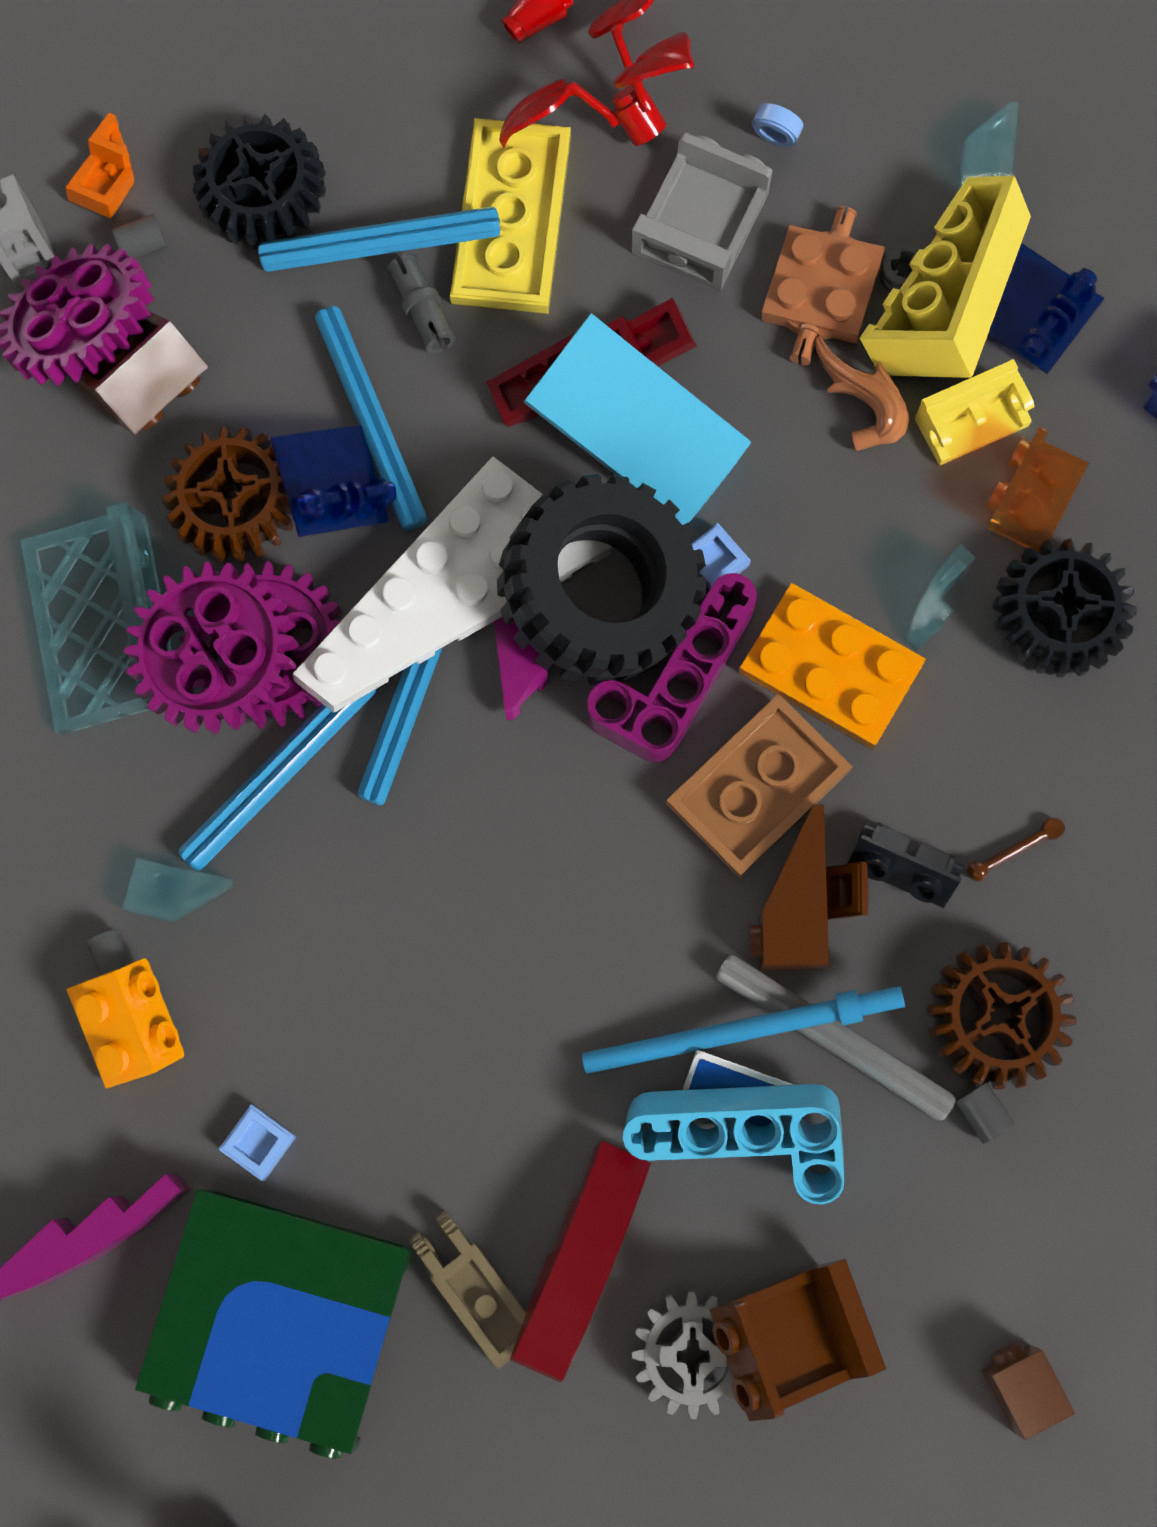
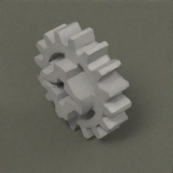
M688 1291L685 1304L678 1306L676 1300L671 1295L665 1296L668 1310L661 1314L656 1309L650 1307L647 1313L653 1322L651 1328L636 1327L635 1334L645 1341V1347L631 1350L632 1359L645 1361L646 1367L640 1369L635 1374L637 1382L649 1380L653 1382L654 1385L647 1395L648 1399L654 1402L662 1395L668 1398V1414L673 1415L680 1404L687 1405L691 1419H697L699 1405L707 1404L709 1410L714 1415L719 1414L717 1399L720 1396L724 1395L733 1402L736 1401L731 1386L734 1378L726 1355L719 1350L716 1342H712L703 1333L702 1317L713 1322L709 1309L717 1307L718 1298L710 1295L704 1306L698 1305L695 1292ZM681 1317V1330L669 1342L656 1343L662 1330L669 1323ZM691 1327H693V1335L699 1348L707 1351V1357L697 1360V1368H694L693 1380H691V1373L687 1368L685 1360L676 1357L677 1351L687 1348ZM727 1365L722 1378L715 1385L704 1390V1379L715 1367H726ZM656 1366L672 1367L682 1378V1391L669 1385L661 1377Z

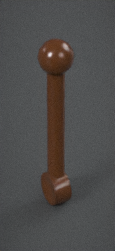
M1058 818L1048 819L1043 823L1040 831L984 862L974 861L970 863L967 868L968 876L974 881L984 880L988 875V871L1045 839L1056 840L1061 837L1065 831L1064 823Z

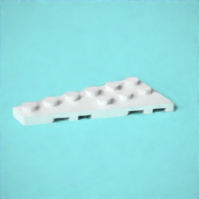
M492 456L293 673L294 681L335 713L389 682L391 676L416 662L417 664L424 662L434 656L435 651L456 639L460 641L501 618V608L507 602L506 597L497 595V579L503 572V569L499 566L502 552L509 543V537L520 521L543 494ZM581 540L567 544L558 556V573L561 583L571 578L573 572L591 562L595 564L609 556L612 547L593 540Z

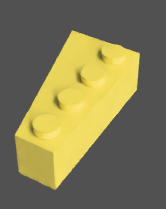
M1015 176L967 177L934 226L937 235L931 244L924 250H918L909 264L912 272L900 290L895 288L891 290L882 304L885 312L876 325L869 324L860 337L875 368L880 361L889 376L972 378L1031 218Z

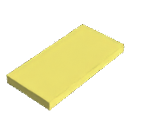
M474 118L462 211L495 207L500 217L501 232L497 237L457 243L450 291L451 304L549 314L571 140V127L531 124L513 134L508 139L505 148H503L499 138L504 121Z

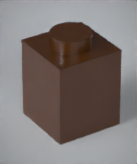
M1021 1342L1010 1344L992 1354L991 1358L994 1364L982 1370L1013 1433L1024 1440L1076 1414L1043 1350L1032 1345L1024 1348Z

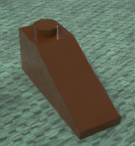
M813 804L760 913L758 925L749 926L750 957H759V971H821L829 965L824 804Z

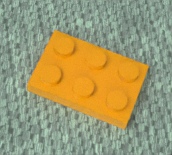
M791 582L740 666L738 673L776 695L779 693L786 701L873 750L922 668L926 658Z

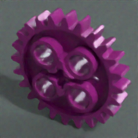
M89 244L83 255H80L75 247L70 249L67 259L63 261L57 255H54L51 260L52 266L47 270L41 266H36L35 272L37 277L33 281L29 279H22L20 281L24 288L22 293L9 294L8 298L14 306L0 311V315L6 321L0 324V335L2 336L0 338V348L4 351L3 356L26 380L33 377L39 385H43L50 378L56 386H60L66 374H68L74 382H79L82 370L88 368L92 374L96 375L100 361L104 359L113 364L116 362L113 352L117 348L124 350L131 348L126 339L129 335L142 334L143 329L137 321L151 316L145 305L154 301L153 296L148 291L152 284L133 256L129 257L123 248L115 252L110 244H106L98 252L93 244Z
M266 561L262 575H256L250 564L246 563L244 571L246 569L252 571L257 577L256 585L263 581L268 582L274 589L271 598L280 596L286 603L287 608L280 615H289L296 626L284 633V635L290 636L299 628L313 630L311 639L306 644L284 652V655L303 663L341 622L340 620H334L342 613L338 603L330 602L325 604L330 597V593L325 585L312 591L314 580L310 573L307 572L296 582V574L292 565L287 564L280 576H277L270 561ZM230 603L218 605L211 614V622L223 620L228 615ZM187 616L193 628L200 634L210 651L208 656L223 670L228 685H235L236 678L230 668L224 662L218 661V653L213 645L215 640L202 629L196 616ZM185 635L179 637V642L183 644ZM245 646L237 656V664L245 665L250 663L257 653L256 646ZM297 669L281 670L284 672L283 679L289 686L287 689L274 687L269 691L276 702L274 707L262 701L256 704L259 720H254V723L259 729L264 728L268 715H273L280 727H284L286 712L293 710L296 716L303 720L305 719L304 703L309 701L316 707L322 704L294 681L293 673ZM211 673L200 675L195 680L193 688L204 686L199 694L209 688L212 682ZM245 712L239 714L240 726H242L248 718V715Z
M210 562L204 563L202 575L199 577L188 566L183 567V582L179 584L168 575L164 576L167 591L163 595L151 589L147 591L149 598L154 603L151 609L144 607H135L134 609L144 620L142 626H130L126 629L129 634L138 639V644L124 648L126 655L139 661L126 670L127 674L135 680H143L134 691L144 699L151 698L147 706L157 715L166 711L164 720L175 727L184 719L185 728L193 733H197L203 720L206 729L213 734H218L221 719H224L234 730L240 729L239 714L245 712L255 721L259 720L256 704L262 701L274 707L276 702L269 693L271 688L287 689L289 686L279 676L280 671L296 669V664L284 655L285 651L299 647L298 642L292 636L284 635V633L296 626L289 615H280L287 608L286 603L280 596L271 598L274 589L268 582L263 581L256 585L257 577L252 571L246 569L238 578V572L231 563L225 564L220 576ZM222 603H230L228 615L223 620L211 622L213 610ZM194 610L202 629L215 640L213 643L214 648L236 678L235 685H228L221 667L208 656L209 648L187 618L188 611ZM185 631L183 644L176 650L168 651L167 643L174 633ZM257 645V653L254 659L245 665H238L237 656L245 646ZM211 673L212 682L209 688L203 693L194 694L193 685L195 680L200 675Z

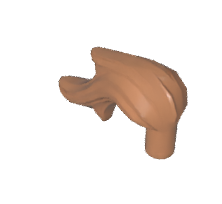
M818 335L815 340L818 357L824 370L833 381V384L827 389V393L853 395L867 403L875 412L876 425L852 432L856 451L898 441L908 430L909 413L898 388L881 362L877 363L874 373L858 371L837 358L822 337Z

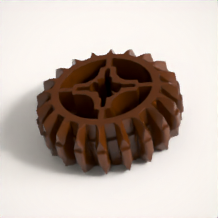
M224 426L221 427L219 439L212 440L208 433L202 431L201 441L203 445L196 449L194 445L185 442L184 450L188 458L186 460L172 458L171 466L177 474L164 476V485L171 491L162 496L164 506L167 510H171L167 515V520L172 528L179 529L177 535L184 544L188 545L194 542L193 548L201 556H204L212 549V555L215 560L222 563L229 551H231L235 560L243 563L245 550L252 548L257 557H263L264 549L261 544L268 540L272 545L280 546L281 539L276 532L277 529L292 531L294 524L287 514L300 513V503L294 496L300 494L302 488L299 480L293 478L297 473L293 461L285 460L286 453L282 446L277 444L270 447L269 437L263 433H260L252 440L250 430L242 426L235 438L232 437L230 430ZM237 463L256 466L266 472L270 478L258 479L257 475L241 474ZM217 469L213 477L203 481L211 472ZM233 479L240 493L235 491L237 497L231 499V509L224 497L230 498L228 492L233 490ZM263 507V509L258 513V515H256L253 519L247 522V519L251 512H253L255 509ZM207 510L209 514H222L227 522V527L210 525L199 519L195 511Z
M1001 942L997 945L995 958L986 943L976 947V961L966 951L958 954L956 960L962 972L950 965H946L940 971L943 978L951 986L936 983L930 989V992L935 997L944 1000V1005L933 1004L926 1009L927 1015L942 1017L943 1024L936 1025L928 1030L930 1037H938L943 1034L947 1036L949 1043L937 1050L939 1056L945 1057L956 1051L960 1057L953 1063V1072L956 1074L962 1073L972 1064L974 1068L971 1074V1083L975 1085L982 1084L988 1072H990L992 1088L996 1090L1005 1088L1008 1074L1015 1088L1027 1085L1026 1070L1036 1080L1045 1078L1047 1076L1046 1068L1041 1059L1052 1066L1060 1065L1063 1059L1052 1045L1066 1048L1071 1046L1073 1042L1069 1035L1059 1031L1060 1027L1076 1024V1017L1071 1014H1061L1060 1008L1074 1001L1073 995L1063 994L1058 997L1054 990V987L1061 985L1065 981L1064 976L1057 974L1047 979L1043 973L1048 969L1050 961L1045 957L1039 959L1033 966L1029 965L1031 949L1026 946L1018 950L1013 960L1008 942ZM996 972L1013 976L1023 982L1028 989L1017 995L1007 994L998 987L996 982L990 984L984 973ZM970 983L975 991L972 997L977 1004V1016L970 1025L963 1029L960 1021V1002L966 987ZM1020 1002V1006L1010 1012L1011 1018L1006 1019V1021L1011 1023L1010 1026L1001 1023L981 1029L983 1024L991 1020L990 1014L996 1012V1010L991 1008L992 1004L996 1008H1002ZM1038 1002L1041 1012V1028L1036 1042L1031 1046L1028 1042L1031 1035L1026 1028L1025 1017L1027 1012ZM985 1036H994L1004 1044L1006 1049L1012 1047L1018 1059L1001 1060L990 1057L978 1050L972 1043Z

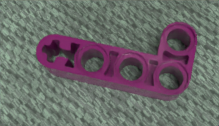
M730 573L719 577L714 582L700 606L701 613L696 624L689 630H686L687 637L674 650L648 697L615 680L603 681L597 684L590 691L587 699L588 722L592 729L600 736L644 760L663 762L669 759L679 747L751 621L757 599L756 588L752 581L744 575ZM732 596L739 598L740 605L735 604L727 616L726 624H724L720 620L724 601H730ZM702 637H709L718 642L721 649L714 655L705 656L695 650L693 643ZM683 680L689 682L694 687L696 693L687 700H679L670 695L667 688L671 683ZM614 699L623 704L625 712L616 719H606L598 714L597 706L605 700ZM651 724H660L668 729L671 737L663 744L654 745L644 739L642 731Z

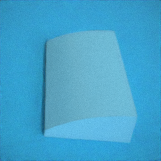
M592 313L582 323L524 400L527 406L612 473L628 477L630 487L637 489L642 483H645L656 489L654 498L663 505L670 499L680 509L675 517L682 526L692 520L751 444L749 439Z

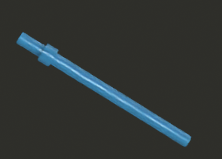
M901 986L858 995L856 989L836 993L835 1000L582 1053L583 1065L586 1074L837 1021H841L842 1026L863 1022L862 1016L904 1008Z

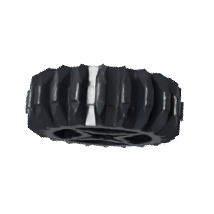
M264 114L259 124H253L251 119L245 115L242 122L243 126L236 129L226 121V134L221 137L210 133L209 142L212 148H199L198 158L200 164L193 166V176L196 181L193 184V193L196 200L200 202L199 208L203 217L210 220L213 229L219 234L227 232L229 239L235 244L245 236L248 244L254 249L260 238L266 237L267 241L277 240L276 236L282 233L287 238L294 237L293 227L295 225L309 229L310 219L308 214H320L321 204L319 198L325 197L326 186L323 180L325 179L326 172L323 162L319 160L320 156L316 145L313 142L307 141L306 134L301 128L292 131L290 124L284 118L273 126L271 119L266 114ZM252 172L255 173L259 182H257L256 179L252 176ZM260 181L267 186L268 190L264 189ZM291 187L290 190L282 198H280L281 194L287 188Z
M1071 538L1065 539L1058 551L1049 539L1042 543L1039 552L1032 547L1027 548L1021 555L1022 562L1012 560L1006 568L1009 577H1001L998 581L996 589L1002 595L995 598L992 607L994 610L1003 613L995 621V629L1011 631L1003 641L1004 648H1010L1017 644L1022 648L1017 656L1018 663H1024L1032 656L1038 659L1035 664L1036 673H1043L1049 664H1053L1056 677L1063 678L1068 673L1070 666L1077 676H1083L1089 671L1090 664L1097 669H1101L1108 663V655L1117 656L1124 647L1120 639H1127L1133 632V626L1127 620L1132 619L1136 615L1137 607L1125 602L1134 594V587L1127 585L1119 586L1118 584L1125 576V568H1117L1111 572L1107 567L1111 560V553H1104L1099 559L1092 557V542L1086 543L1080 552H1077ZM1057 574V580L1052 585L1050 591H1039L1037 595H1026V589L1030 582L1041 576ZM1080 581L1086 584L1094 594L1085 591L1080 585ZM1060 598L1064 602V607L1056 604ZM1065 610L1072 612L1068 618L1064 614ZM1092 620L1102 621L1098 636L1085 642L1071 643L1072 636L1077 631V625H1088ZM1032 621L1043 624L1049 632V637L1043 634Z

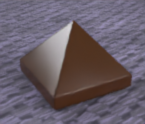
M867 862L826 867L828 920L868 916L870 894Z

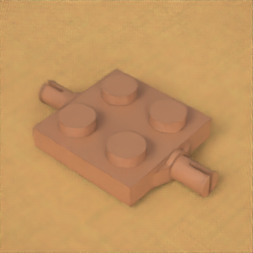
M845 206L837 207L830 232H819L789 225L761 313L763 322L784 326L797 334L792 354L789 357L795 364L799 363L800 357L801 365L806 366L810 364L815 340L818 335L823 340L834 338L858 344L885 257V247L858 241L849 236L854 219L857 216L856 211L848 207L846 217Z

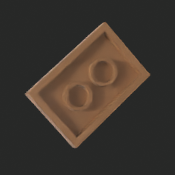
M778 693L666 800V805L740 878L810 811L813 804H817L852 770L853 766Z

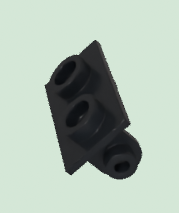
M866 822L847 864L867 862L868 878L883 881L910 893L919 901L933 903L944 908L962 879L960 875L964 865L955 862L956 856L947 854L922 842L918 846L915 856L905 853L911 837L888 828L880 822H877L875 826Z

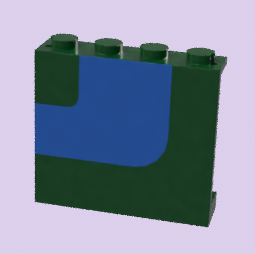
M197 1189L135 1391L149 1394L148 1402H150V1405L161 1409L178 1412L183 1404L203 1410L201 1419L218 1426L234 1427L235 1421L257 1426L255 1435L265 1440L287 1443L290 1436L310 1442L308 1450L322 1457L341 1459L343 1452L352 1454L360 1443L361 1438L357 1437L403 1275L410 1268L415 1250L409 1246L211 1189Z

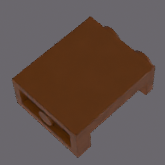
M846 1259L816 1265L709 1309L714 1322L713 1336L719 1350L726 1355L734 1378V1396L741 1409L746 1412L749 1421L775 1419L784 1415V1409L848 1380L870 1377L886 1370Z

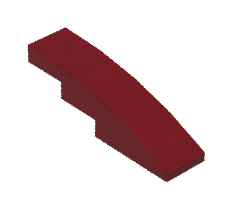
M673 298L629 322L624 316H621L607 324L609 328L657 366L697 347L680 308ZM574 334L486 381L507 427L540 416L527 406L524 400Z
M603 1140L595 1147L579 1194L570 1203L555 1248L546 1257L509 1360L555 1381L562 1382L614 1265L648 1174L650 1162L638 1159L631 1155V1153Z

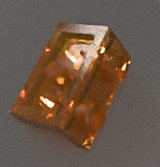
M1039 426L1031 441L1023 437L1021 438L1008 463L1009 466L1016 469L1010 483L1008 484L1000 480L986 508L994 511L986 527L987 529L1026 548L1032 547L1037 552H1039V548L1044 541L1051 539L1089 462L1045 442L1044 439L1049 430Z

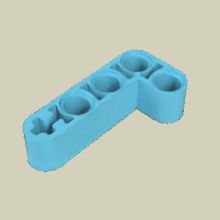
M800 1084L654 1091L640 1094L633 1099L629 1106L623 1130V1142L631 1155L638 1159L656 1161L791 1155L794 1185L802 1199L812 1204L822 1205L831 1203L843 1191L844 1149L840 1104L835 1093L824 1085ZM814 1112L820 1113L828 1119L823 1123L812 1124L805 1121L802 1117ZM761 1115L769 1118L772 1123L761 1127L749 1123L747 1119L751 1116ZM698 1118H708L714 1121L716 1126L710 1129H703L696 1126L692 1121ZM676 1120L680 1121L679 1129L674 1128ZM648 1123H651L652 1129L648 1128ZM822 1164L831 1168V1170L824 1174H815L807 1168L811 1165Z

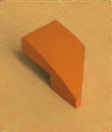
M108 113L88 139L89 157L66 185L65 189L68 201L111 219L135 180L126 144L123 142L117 118L114 114Z

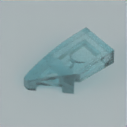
M1009 102L964 140L958 190L967 177L1012 176L1018 102Z
M962 544L950 554L937 571L915 611L907 633L906 642L916 651L947 622L953 612V609L941 598L967 574L976 558Z
M136 858L122 911L175 923L230 890L233 880L192 869L187 871Z

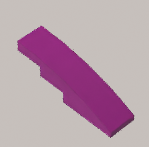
M164 1174L132 1205L123 1196H109L77 1227L68 1218L52 1219L0 1268V1300L46 1285L99 1259L148 1227L190 1192L191 1188L178 1174Z

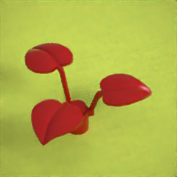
M621 0L604 11L591 24L588 30L590 37L593 39L611 31L625 68L613 81L617 89L624 88L612 99L616 106L614 110L611 111L577 83L571 82L567 84L564 79H559L530 93L512 109L502 126L499 138L500 144L505 148L508 139L513 134L552 113L569 96H577L605 117L611 128L621 124L634 146H639L652 140L664 130L667 124L648 91L644 89L642 80L687 68L693 69L694 62L691 56L690 38L686 32H680L666 38L644 51L636 59V63L633 64L622 37L623 27L625 23L642 15L654 0Z

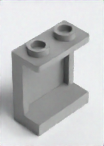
M683 132L678 141L677 156L647 215L640 214L632 229V254L721 291L767 199L772 169L765 166L761 160L752 155H739L720 147L716 141L709 137L694 136Z

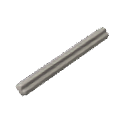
M729 955L724 960L716 974L719 982L768 1013L811 1005L734 955ZM838 1021L796 1030L935 1120H944L954 1106L956 1098L952 1093L848 1027L842 1026Z

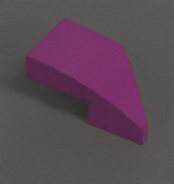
M497 619L494 621L505 714L506 720H513L521 713L520 706L535 690L541 692L548 685L547 671L550 667L545 670L534 662L539 653L529 645L522 650L513 637L519 632V629L515 622L508 625L505 624L504 619Z

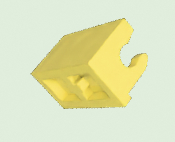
M1014 359L922 399L915 416V421L939 466L1030 425L1032 420L1027 410L1034 408V402L1017 370L1018 366Z

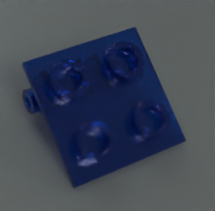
M1022 243L988 335L1048 374L1105 299L1096 293L1095 283L1098 280L1097 276L1086 268H1082L1079 272H1073L1069 275Z
M361 425L270 438L298 538L382 524L389 521L385 508L389 506L390 502L395 501L397 496L396 487L391 481H386L382 477L376 478Z

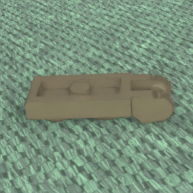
M445 1210L436 1219L440 1230L447 1239L453 1242L461 1253L447 1266H444L436 1254L432 1243L426 1236L421 1235L420 1232L413 1235L409 1242L432 1273L431 1281L498 1370L511 1357L527 1311L476 1243L471 1244L457 1222Z

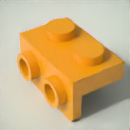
M146 958L134 961L119 969L80 982L66 989L106 1089L153 1074L184 1057V1050L179 1040L178 1031L173 1025L160 992L159 983Z

